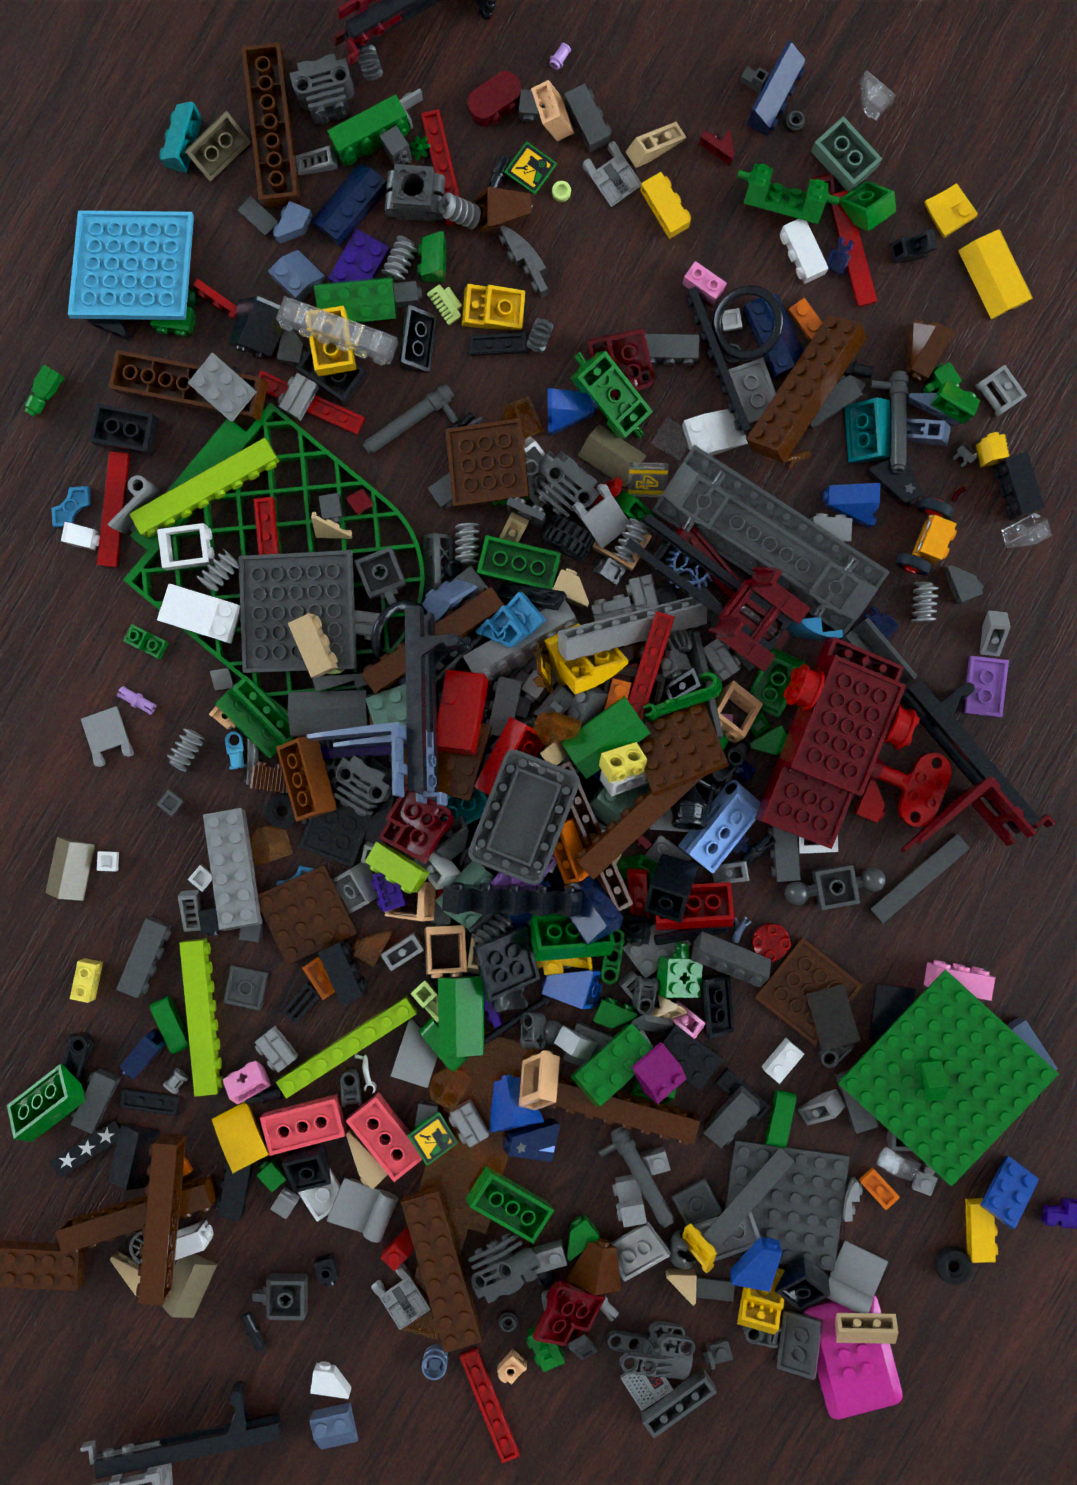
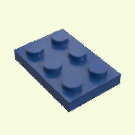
M1005 1156L980 1206L1010 1229H1015L1039 1178L1011 1157Z

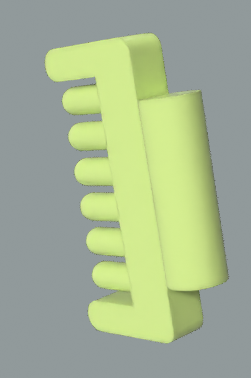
M438 285L427 293L430 300L434 301L433 304L439 309V313L443 312L441 316L444 317L447 325H451L461 318L458 310L463 306L450 287L444 290L441 285Z

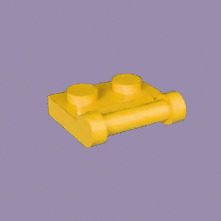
M690 1223L685 1227L681 1239L688 1244V1250L702 1265L703 1271L708 1273L714 1267L713 1262L717 1253L714 1247L702 1237L701 1232Z

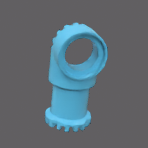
M238 731L230 732L225 737L226 750L231 763L230 770L247 767L244 764L242 753L244 751V737ZM233 734L237 735L240 739L237 745L230 743V736Z

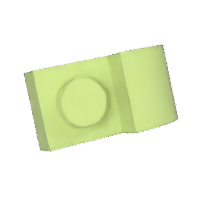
M425 980L411 995L439 1023L438 991L431 983Z

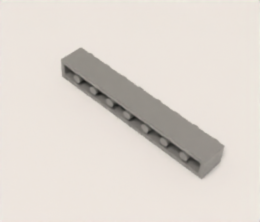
M688 597L558 631V652L568 661L602 651H609L613 648L628 646L632 643L646 641L655 611L675 616L671 632L696 628L707 624V608L693 597Z

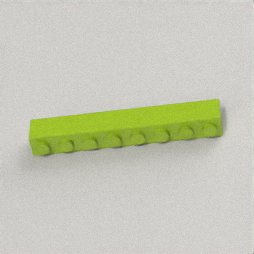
M263 438L131 512L129 515L141 535L152 537L158 533L157 529L168 528L174 525L175 520L180 517L186 518L190 516L196 508L206 507L209 505V501L214 498L220 499L226 495L225 492L230 489L240 488L243 482L248 479H256L260 476L259 473L264 470H272L280 461L268 440Z
M207 938L180 942L194 1097L215 1095L224 1087L223 1076H220L222 1059L218 1057L220 1040L216 1037L218 1020L214 1016L216 1001L213 1000L212 996L215 987L210 975L213 972L212 962H209L208 955L211 953L210 943H207Z
M406 995L281 1076L276 1082L287 1099L415 1016L418 1009L409 995Z

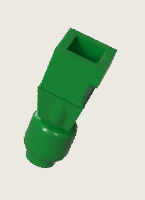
M43 365L34 379L32 389L34 394H30L26 400L24 411L34 417L36 414H40L46 405L44 400L48 401L57 392L65 377Z

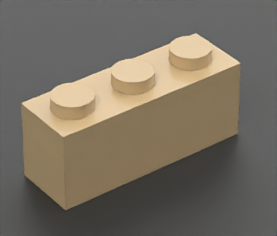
M308 613L288 623L311 678H318L338 668L336 664L338 662L337 657L329 648L330 641L327 635L323 634L321 629L322 622L318 616Z
M836 1313L834 1323L836 1343L896 1344L898 1337L896 1314Z

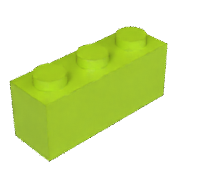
M376 842L365 863L370 865L369 868L378 874L381 872L385 875L387 881L393 884L398 883L401 885L400 889L408 894L419 893L430 874L428 870L384 842Z

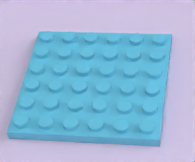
M78 211L68 307L69 318L186 320L194 222L193 213Z

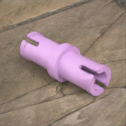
M125 686L119 689L121 693H117V697L131 703V706L134 708H140L149 715L155 711L153 707H157V704L143 698L142 694H136Z

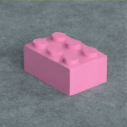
M934 960V963L927 962L924 979L925 986L929 987L946 969L976 998L992 1001L996 977L990 975L989 971L972 966L971 970L965 967V965L953 963V966L940 960Z

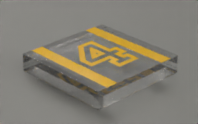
M629 462L627 493L636 497L660 498L667 487L668 463Z

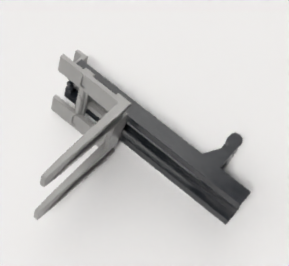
M237 1381L234 1383L230 1394V1404L235 1407L231 1423L101 1450L98 1454L96 1441L93 1440L84 1442L80 1451L89 1452L90 1465L94 1464L96 1479L112 1476L110 1481L91 1485H139L152 1482V1485H173L171 1463L280 1440L279 1431H282L280 1413L249 1419L245 1385L241 1381ZM148 1468L146 1473L123 1478L127 1472Z

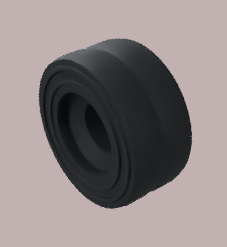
M278 794L269 799L265 806V816L272 826L288 828L297 823L289 794ZM282 805L288 808V814L285 817L280 816L278 813V808Z
M947 1246L942 1248L935 1256V1270L944 1282L951 1285H960L969 1279L972 1272V1264L963 1250L958 1247ZM951 1261L958 1262V1267L955 1270L948 1269V1264Z

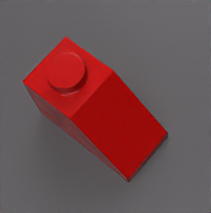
M868 780L862 796H859L852 813L878 823L885 814V803L876 781Z
M408 1226L382 1251L380 1258L393 1271L414 1250Z

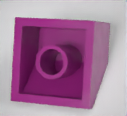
M661 1042L632 1066L643 1092L657 1104L687 1079L681 1065Z

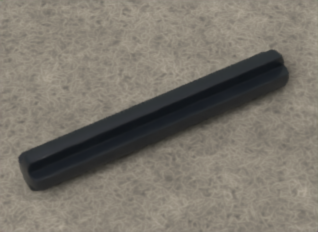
M727 927L679 930L655 935L654 942L655 945L659 946L696 939L702 931L710 935L726 933L728 929Z

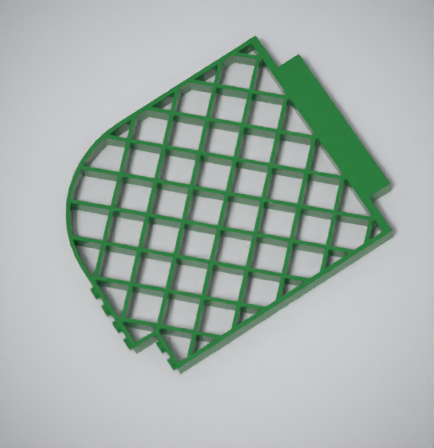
M272 403L262 412L261 420H256L246 432L235 422L226 419L167 490V492L251 446L263 432L264 437L272 447L271 430L293 428L298 432L300 453L276 456L280 461L278 463L301 461L303 486L276 489L275 470L273 468L268 471L269 490L243 492L242 485L236 489V493H227L220 499L214 498L209 501V505L203 508L205 525L212 531L210 546L213 547L214 553V535L240 533L241 555H249L247 532L257 531L256 525H246L244 499L274 497L279 554H282L280 529L307 527L309 552H315L310 493L337 491L341 497L344 519L337 523L340 524L341 529L347 530L346 523L374 521L376 547L351 549L353 556L373 554L388 547H392L394 552L416 550L419 560L420 577L405 578L407 584L420 583L417 602L422 605L424 601L425 567L423 554L415 533L404 516L388 499ZM277 415L284 420L272 422ZM305 439L320 451L306 452ZM330 458L335 463L336 483L309 486L307 460ZM341 468L354 478L356 482L342 483ZM366 488L371 492L372 503L374 504L372 506L373 514L345 516L343 490ZM304 494L306 520L279 522L277 496ZM377 498L393 512L379 513ZM237 500L239 526L213 529L211 502ZM199 508L193 510L190 516L186 518L180 517L175 520V524L168 528L185 526ZM399 518L407 528L414 544L382 547L379 520ZM136 528L130 536L142 545L147 552L123 580L160 610L163 601H157L152 596L151 575L176 573L177 586L185 588L184 572L207 570L208 567L204 565L174 570H165L162 567L150 568L160 557L158 533L152 537H144ZM200 531L170 535L171 542L173 541L174 561L183 560L181 539L200 537ZM342 539L341 551L349 550L348 539ZM380 569L379 576L383 577L384 571ZM141 578L143 581V588H141L137 584ZM363 582L354 583V589L365 588ZM211 589L212 597L225 601L240 600V594L219 596V590L214 591ZM386 598L381 599L382 611L387 608ZM405 612L394 613L389 619L405 618ZM387 620L383 626L385 648L381 649L383 653L391 654L396 651V647L399 644L405 642V631L391 648L389 621ZM241 627L236 628L235 634L241 633ZM181 628L241 679L247 676L238 668L242 666V661L230 662L225 658L223 641L215 639V649L201 638L205 635ZM356 637V667H357V669H353L354 672H360V670H359V659H358V656H360V655H370V654H374L373 651H372V649H368V650H358V648H357V637ZM286 671L288 691L266 692L261 687L260 672L252 673L253 680L248 677L287 717L288 709L274 697H289V692L316 691L315 688L294 690L293 671ZM356 685L334 686L320 691H343L357 689L366 690L368 692L369 689L367 688L368 685H364L356 688Z

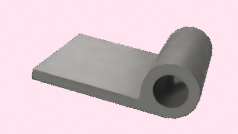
M137 475L130 478L128 489L134 497L108 523L111 528L123 534H126L129 530L133 532L137 528L129 514L160 497L161 494L157 486L142 476Z
M344 1177L328 1215L327 1222L362 1232L366 1239L380 1243L397 1204L398 1197L391 1192L376 1187L374 1189L370 1186L367 1187L359 1180Z
M844 1240L835 1262V1270L831 1271L829 1276L831 1295L826 1298L856 1313H869L873 1297L888 1261Z

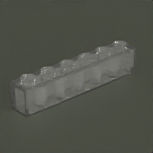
M286 296L282 300L276 317L280 327L285 330H297L304 337H316L319 342L326 345L329 343L335 344L336 348L342 351L349 349L361 358H366V356L373 358V361L380 365L385 363L391 364L398 345V340L395 336Z

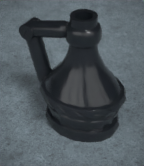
M703 778L698 781L670 808L673 817L671 821L672 826L683 830L706 829L708 825L706 817L710 813L717 784ZM696 784L706 788L705 801L699 794Z

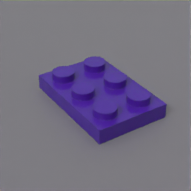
M356 229L329 275V281L341 282L374 278L389 253L390 247Z

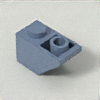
M289 201L288 205L282 209V218L279 224L275 225L273 236L281 244L305 235L311 223L310 221L313 219L311 211Z

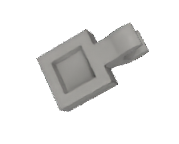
M927 1164L924 1171L918 1169L911 1186L912 1189L931 1196L938 1179L934 1175L936 1172Z

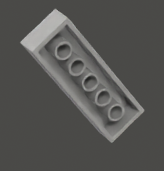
M566 600L563 601L558 611L551 609L540 611L546 621L534 633L513 648L490 640L464 655L463 658L471 672L485 674L489 680V686L499 676L505 677L513 669L523 667L534 657H540V644L544 651H547L545 639L557 634L558 631L568 629L578 623Z
M238 808L204 814V827L219 930L227 931L262 924L246 811Z

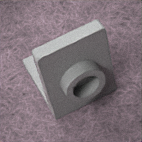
M420 88L414 92L406 93L399 100L407 114L410 129L413 128L412 119L406 110L423 100Z
M284 1186L270 1210L287 1219L300 1196Z

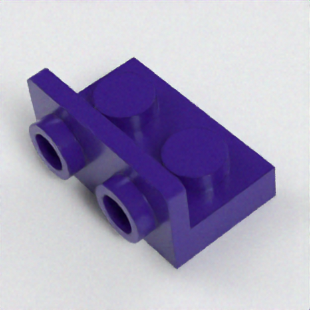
M381 872L380 874H373L372 886L374 891L378 893L379 899H377L380 910L389 913L391 910L407 905L403 890L400 889L401 885L387 881L385 875Z

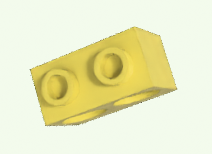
M637 742L601 753L599 767L609 783L645 772L644 768L647 764V758Z
M87 958L77 961L70 999L86 1003L96 999L103 966L102 961Z

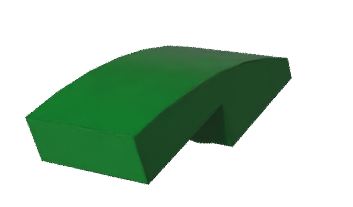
M131 624L123 640L160 660L169 642Z

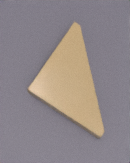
M312 512L311 519L316 538L352 539L351 530H343L339 524L329 519L324 520L318 517L316 512Z

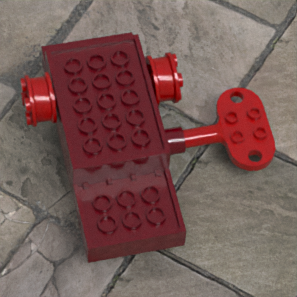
M826 637L814 670H811L806 664L793 669L790 677L791 682L786 687L783 697L786 698L788 705L796 704L799 708L755 819L832 849L853 795L862 796L868 780L875 781L879 779L901 788L902 793L898 803V813L903 822L910 826L923 827L933 821L951 778L952 770L947 758L932 752L922 754L916 759L908 774L886 766L881 759H878L883 743L892 744V747L896 750L909 746L914 729L920 720L915 710L903 709L899 704L906 687L905 684L898 682L904 666L839 638ZM934 758L939 760V765L936 768L932 766ZM912 812H917L918 814L915 822L910 820Z

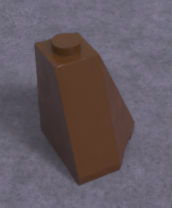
M487 187L474 199V204L478 205L481 209L479 220L481 232H487L502 225L505 226L522 220L533 210L531 193Z
M914 320L909 327L907 374L911 376L912 380L924 383L929 378L955 331L938 322L923 324L922 320Z
M606 1239L589 1242L569 1273L567 1281L593 1295L620 1291L621 1282L617 1248L609 1244V1241Z

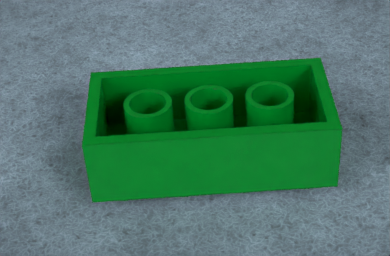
M395 94L327 130L336 154L342 165L345 166L352 165L358 158L369 156L375 149L383 147L380 135L394 126L398 127L403 137L408 134L410 127L407 114Z
M393 277L314 285L317 310L344 306L349 323L397 318Z
M486 535L477 574L503 582L553 589L561 553Z
M550 914L543 917L532 915L528 926L535 961L611 955L615 946L613 932L587 945L570 919L558 914Z
M628 1024L570 1077L595 1107H601L635 1075L632 1066L651 1051L653 1047L633 1024Z
M488 1166L484 1168L465 1198L470 1208L533 1244L554 1212L548 1201Z

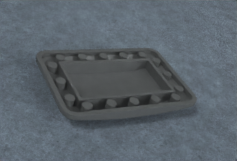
M519 750L508 751L504 756L469 847L468 854L470 859L533 885L540 883L544 878L580 784L579 776L573 771Z

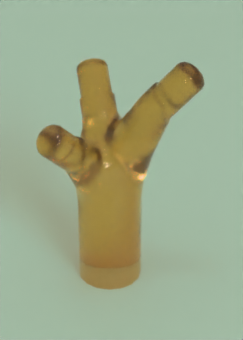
M809 450L790 454L785 462L792 461L789 466L792 469L798 461L810 458L811 453Z

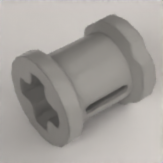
M175 1068L173 1070L174 1074L168 1081L163 1083L164 1087L173 1094H177L179 1087L184 1081L189 1079V1076L179 1068Z

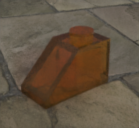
M552 711L538 715L533 730L543 745L546 746L578 736L582 723L580 720Z
M388 929L365 936L362 940L358 939L353 948L355 950L353 956L374 967L394 930Z

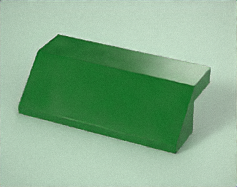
M247 676L238 681L215 703L216 707L268 759L277 752L276 747L294 738L290 736L289 719Z
M624 696L566 737L561 743L574 764L587 779L601 769L599 767L601 753L635 742L638 743L651 733Z
M480 976L438 978L439 1056L457 1058L484 1055V996Z

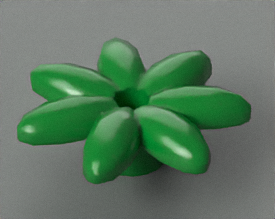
M416 135L415 143H409V146L414 148L410 151L411 156L415 155L417 161L421 155L427 157L425 150L431 147L430 144H425L427 136L420 140V137Z

